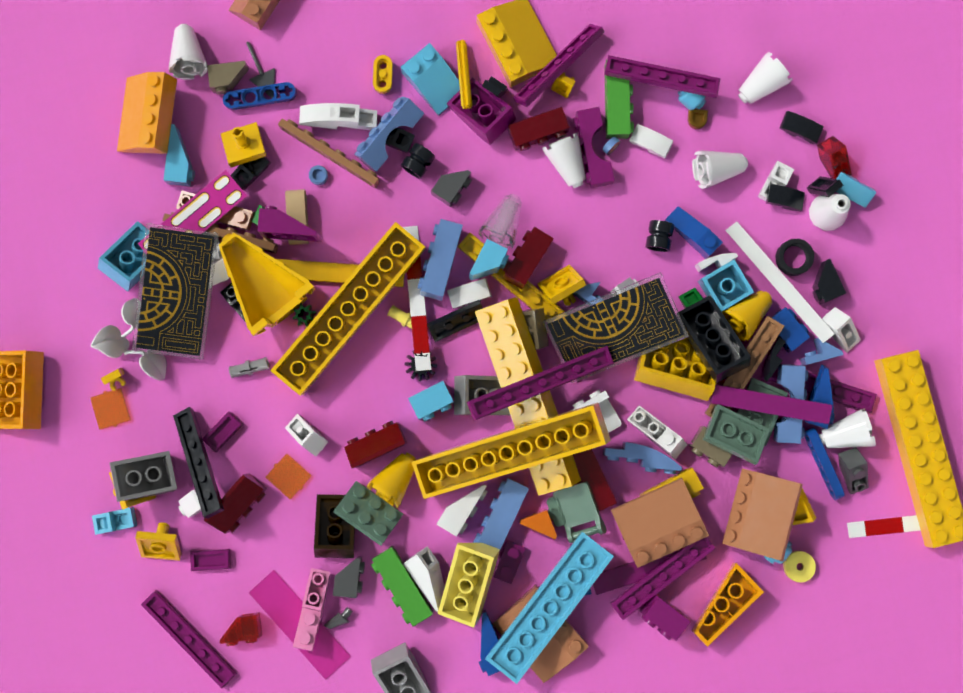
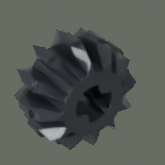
M421 351L420 355H417V354L415 353V356H424V355H422V351ZM407 355L411 362H405L404 365L411 366V368L406 370V373L414 371L411 375L412 379L418 374V381H422V375L425 376L426 380H429L427 373L435 374L433 370L416 371L415 357ZM435 356L430 358L431 362L436 360ZM431 364V368H437V364Z

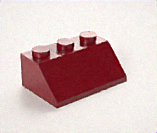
M387 422L382 425L383 429L377 432L373 429L364 433L366 437L360 440L356 437L347 441L348 445L344 448L351 468L361 466L407 444L399 423Z
M250 473L243 474L221 499L224 511L208 519L205 518L204 521L224 534L230 531L233 533L240 526L239 520L243 516L246 518L252 512L253 508L251 506L255 502L259 503L265 497L264 491L267 488Z

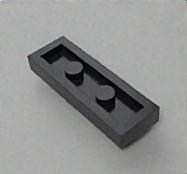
M477 300L427 323L434 341H439L478 323L475 311L483 309L480 301Z

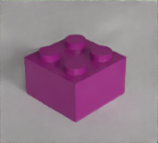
M657 595L648 600L640 610L643 614L642 619L653 628L658 626L657 630L668 640L673 638L677 641L690 624L687 618Z

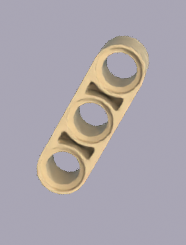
M286 190V214L308 226L306 190ZM288 240L289 245L309 244V241Z

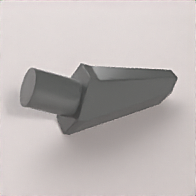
M346 607L342 614L337 613L324 626L332 629L349 623L348 618L353 611Z

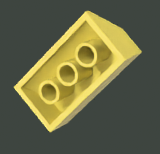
M457 543L437 614L470 627H475L481 618L500 549L484 543Z

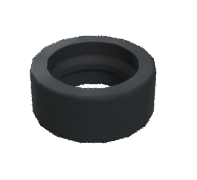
M790 239L777 249L775 255L776 264L784 274L798 276L808 271L813 265L814 251L805 240ZM791 246L800 247L806 255L805 263L799 268H791L784 261V253Z

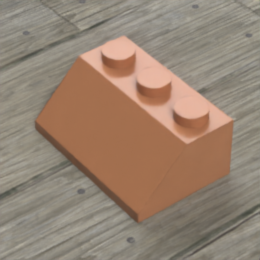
M235 0L229 8V12L261 30L280 0Z

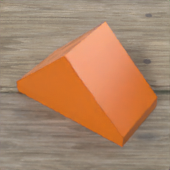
M546 509L520 519V524L556 540L557 535Z

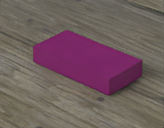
M228 411L202 439L216 453L243 424Z
M230 549L190 551L191 571L231 569Z

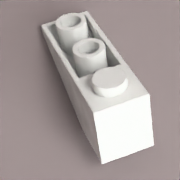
M640 405L627 419L673 459H676L687 446L681 436Z
M483 484L447 506L437 525L456 537L458 533L463 534L468 525L465 522L469 516L471 518L474 516L478 509L475 505L478 500L482 501L488 491L485 488L487 486Z
M427 546L409 558L403 565L437 612L445 586L439 562Z

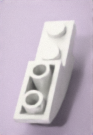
M344 103L300 106L299 125L336 130L338 126L372 130L374 127H377V110L361 109L360 105Z

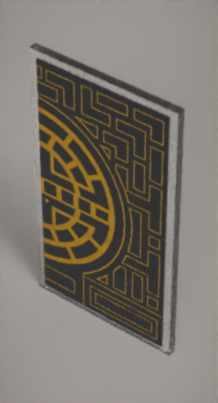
M152 223L146 224L132 350L196 358L199 360L204 359L219 233Z
M661 272L543 321V325L562 363L608 346L614 364L573 380L571 383L689 337Z

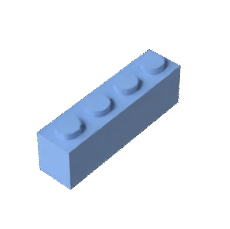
M440 219V223L435 224L433 235L436 236L435 241L430 242L428 253H431L430 259L425 260L423 271H426L424 278L420 277L418 289H421L420 295L440 301L443 300L460 239L462 224Z
M509 478L506 481L502 480L498 488L500 495L498 499L494 497L489 507L492 509L490 516H485L481 524L484 529L481 534L477 533L473 543H484L501 549L529 488Z

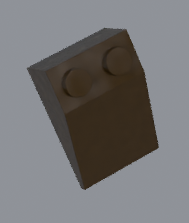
M317 494L314 535L315 558H354L355 527L333 513L345 495Z

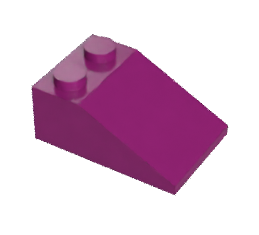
M472 77L470 79L472 107L470 109L462 108L460 90L446 104L481 139L491 145L508 128V125L516 120L511 106L483 88L482 84Z
M265 206V209L259 208L257 232L264 238L322 242V238L315 230L278 210L277 207Z

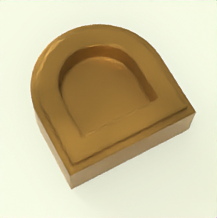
M688 110L687 121L689 126L693 129L703 128L707 122L708 110Z

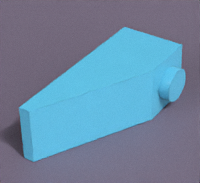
M171 124L163 180L167 184L190 187L191 181H194L195 171L191 165L179 129L174 124Z

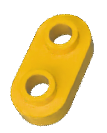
M380 55L375 58L373 64V87L376 92L386 94L392 88L393 64L388 56ZM382 64L387 65L385 69L380 68ZM384 82L386 86L380 87V83Z

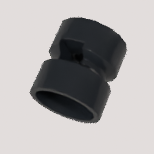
M415 143L409 151L411 155L406 156L400 166L409 174L421 179L427 171L426 166L431 165L435 155L424 146Z
M651 220L648 229L651 235L647 237L645 247L653 251L669 252L672 240L668 237L673 234L674 224L667 221Z

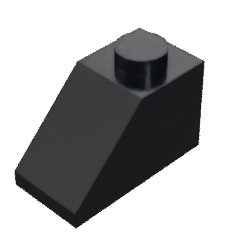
M831 259L821 263L812 287L814 290L813 296L817 302L819 301L820 305L846 294Z

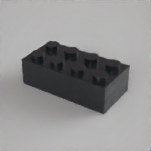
M711 295L676 313L683 333L716 384L750 366V354Z

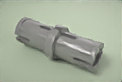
M267 357L254 361L247 360L243 364L229 366V373L231 378L246 374L250 376L254 372L268 370L270 366Z

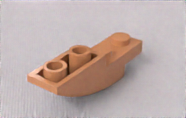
M181 191L176 209L182 207L196 194ZM234 206L217 223L250 231L251 220L255 212Z

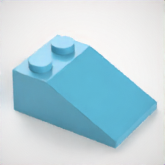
M430 43L401 66L403 76L437 115H440L448 108L446 103L460 90L459 79Z
M138 221L98 261V269L127 292L145 274L147 254L138 243L149 234L150 230Z

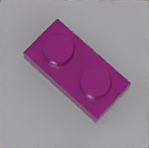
M507 540L493 577L512 584L526 547Z

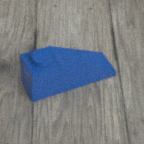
M679 206L665 219V221L673 223L674 230L705 259L723 243L709 228Z
M821 364L808 400L832 404L829 424H832L835 414L833 413L834 407L829 369ZM804 420L806 423L826 429L829 424Z
M485 609L482 611L481 661H479V665L483 673L487 672L488 676L499 672V670L489 663L485 657L498 642L499 638Z

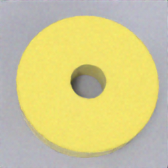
M793 551L783 562V569L789 579L795 582H806L815 574L816 564L810 554L803 551ZM798 563L802 564V568L800 570L797 569Z

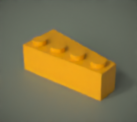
M733 563L693 627L692 632L708 647L764 591L737 563Z

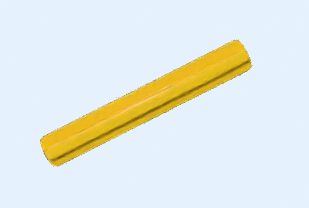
M459 40L456 42L461 106L463 109H470L472 107L467 44L465 40Z

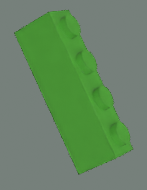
M606 60L605 65H604V73H605V68H606L607 60ZM604 75L606 139H611L612 137L628 139L634 131V123L630 121V114H633V103H630V96L633 95V85L630 84L629 80Z
M391 546L372 559V568L376 574L380 573L383 577L381 581L387 591L390 589L394 595L391 598L396 607L400 606L403 610L402 617L407 624L411 623L413 627L433 615V610L416 582L404 567L403 561L394 546Z

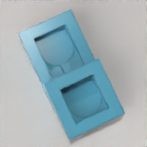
M840 172L836 178L841 180L844 185L836 192L847 196L849 200L865 208L876 194L875 189L860 183L856 178L846 173Z
M134 507L92 516L95 535L137 526Z

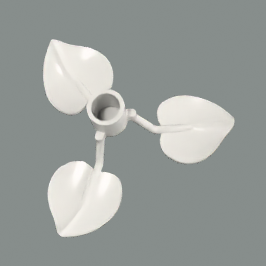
M133 298L125 302L121 309L123 320L128 325H132L131 328L121 335L117 327L112 325L105 326L96 334L91 347L111 358H118L123 353L124 355L141 354L143 355L139 359L141 369L148 376L162 381L165 379L167 363L161 351L150 349L147 352L143 350H128L130 344L125 337L135 327L138 329L141 301Z

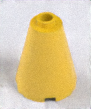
M757 291L723 310V315L740 341H745L746 339L748 341L752 337L771 307L772 297L766 291Z
M408 452L406 454L401 453L369 481L367 488L370 491L375 489L377 496L391 506L395 504L396 508H398L414 473L412 462L416 458Z

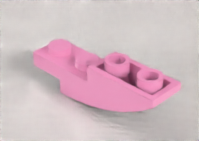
M311 568L293 648L313 652L330 578V572Z

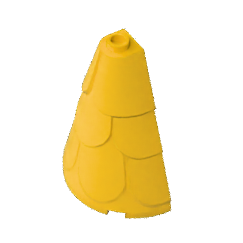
M234 232L222 238L219 248L227 275L231 278L247 328L253 336L264 333L266 331L265 327L272 328L291 315L294 309H298L300 304H303L308 299L306 297L308 293L311 295L314 292L315 287L308 279L266 254L262 248Z

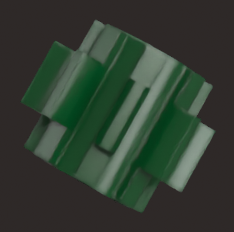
M301 303L298 310L294 309L296 315L293 317V320H298V326L305 324L307 327L313 320V316L317 314L316 311H311L312 306L310 304L305 308ZM304 311L309 314L306 316V320L300 317Z

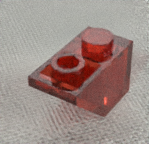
M832 136L817 145L820 160L832 179H836L840 172L852 175L845 144Z
M260 612L239 615L220 639V644L226 643V646H234L238 644V641L245 640L246 643L257 642V638L262 636Z

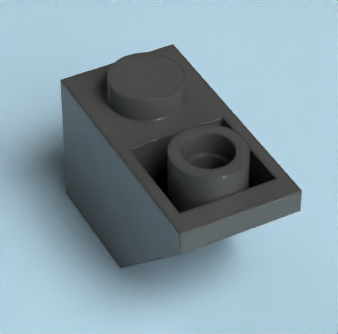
M466 170L441 175L431 190V194L449 207L453 203L457 204L462 196L460 192L463 188L467 189L472 181L470 178L471 172Z
M857 447L839 453V467L849 493L853 494L869 488L867 462Z
M357 557L335 575L333 596L357 598L358 593H362L363 582L360 581V574L364 573L365 562H361L362 557Z

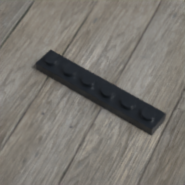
M188 407L173 415L203 517L208 519L224 511V507L194 410Z

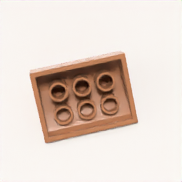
M742 468L722 544L783 561L803 484Z
M682 478L611 509L637 568L709 536Z
M536 585L492 623L501 635L505 633L537 591L538 587ZM565 620L530 668L545 683L574 661L589 646L571 624Z

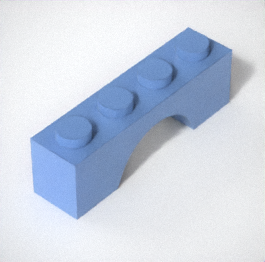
M398 98L393 103V108L382 116L380 124L369 132V137L366 141L358 145L354 155L369 169L377 172L388 159L385 144L389 133L399 126L413 128L424 115V112L409 98Z
M780 364L777 372V383L787 389L790 397L806 400L807 390L804 389L805 381L808 380L806 366ZM782 417L776 421L774 441L778 443L801 444V439L804 438V427H802L801 419Z

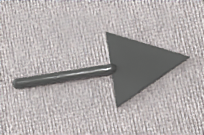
M247 42L248 49L260 75L249 80L257 87L274 84L275 68L263 73L250 42ZM267 90L265 92L271 98L274 97L273 90Z

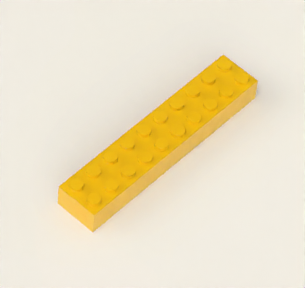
M395 222L270 371L298 395H304L426 250V247Z
M518 297L507 299L475 311L501 388L543 371ZM550 390L508 407L515 428L558 415ZM573 455L529 467L538 496L571 487L581 481Z
M919 350L874 360L924 545L936 548L963 541V508Z
M597 402L421 457L413 461L412 465L423 498L426 499L603 446L609 443L611 439L599 403Z

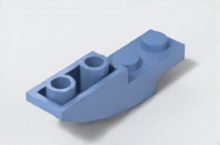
M623 442V449L603 448V456H607V460L619 461V457L627 458L626 462L638 463V459H641L640 467H645L646 472H657V469H664V473L676 474V471L682 470V467L674 460L647 446Z

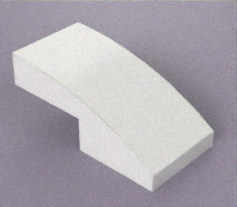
M639 124L636 125L629 140L630 143L645 148L649 153L662 158H666L673 144V140Z
M777 161L758 197L766 201L770 183L786 186L794 169Z
M736 253L715 255L695 265V268L700 272L713 263L716 264L717 268H720L737 258L738 255Z
M486 278L447 290L453 309L477 300L480 301L492 297Z

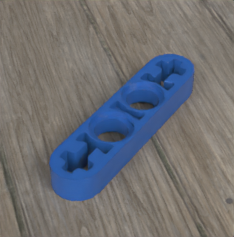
M284 82L229 91L223 96V104L230 110L286 102L296 97L297 90L293 84ZM286 87H289L290 90H293L292 92H290V96H287L285 93H281V98H278V92L276 89L279 88L280 92L286 91ZM267 90L274 91V97L270 100L264 97V93ZM254 93L256 96L255 101L248 103L246 95ZM231 96H233L234 99H242L243 104H241V101L239 100L234 101V105H231L227 101L230 100Z
M814 428L804 431L806 442L831 497L834 500L844 497L843 488L817 431Z

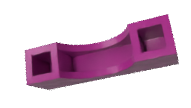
M600 108L579 110L573 118L575 129L578 128L580 147L583 150V165H586L587 170L585 172L586 184L589 183L590 188L611 185L615 181L611 162L599 158L592 148V138L603 126Z

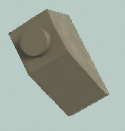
M246 61L207 65L210 89L213 93L216 92V94H226L227 91H232L249 70Z

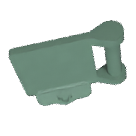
M588 482L555 491L553 496L547 500L549 516L553 519L555 526L560 527L564 525L570 544L576 540L581 532H584L587 536L606 533V526L600 517ZM594 520L596 526L574 532L572 528Z

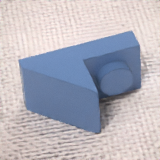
M601 282L587 284L572 293L589 306L604 301L602 297L592 295Z
M816 338L814 343L817 353L816 351L805 353V357L800 359V363L804 366L843 355V351L826 341L822 343L819 338Z

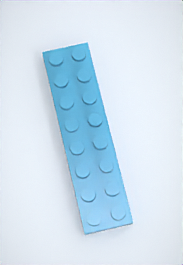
M581 532L485 659L517 684L614 556L584 532Z

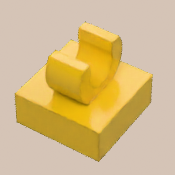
M563 72L554 81L551 90L568 98L576 81L574 77L569 78Z
M122 367L101 378L104 385L110 382V388L113 391L117 389L115 386L116 381H119L122 386L126 385V381L120 377L125 374Z

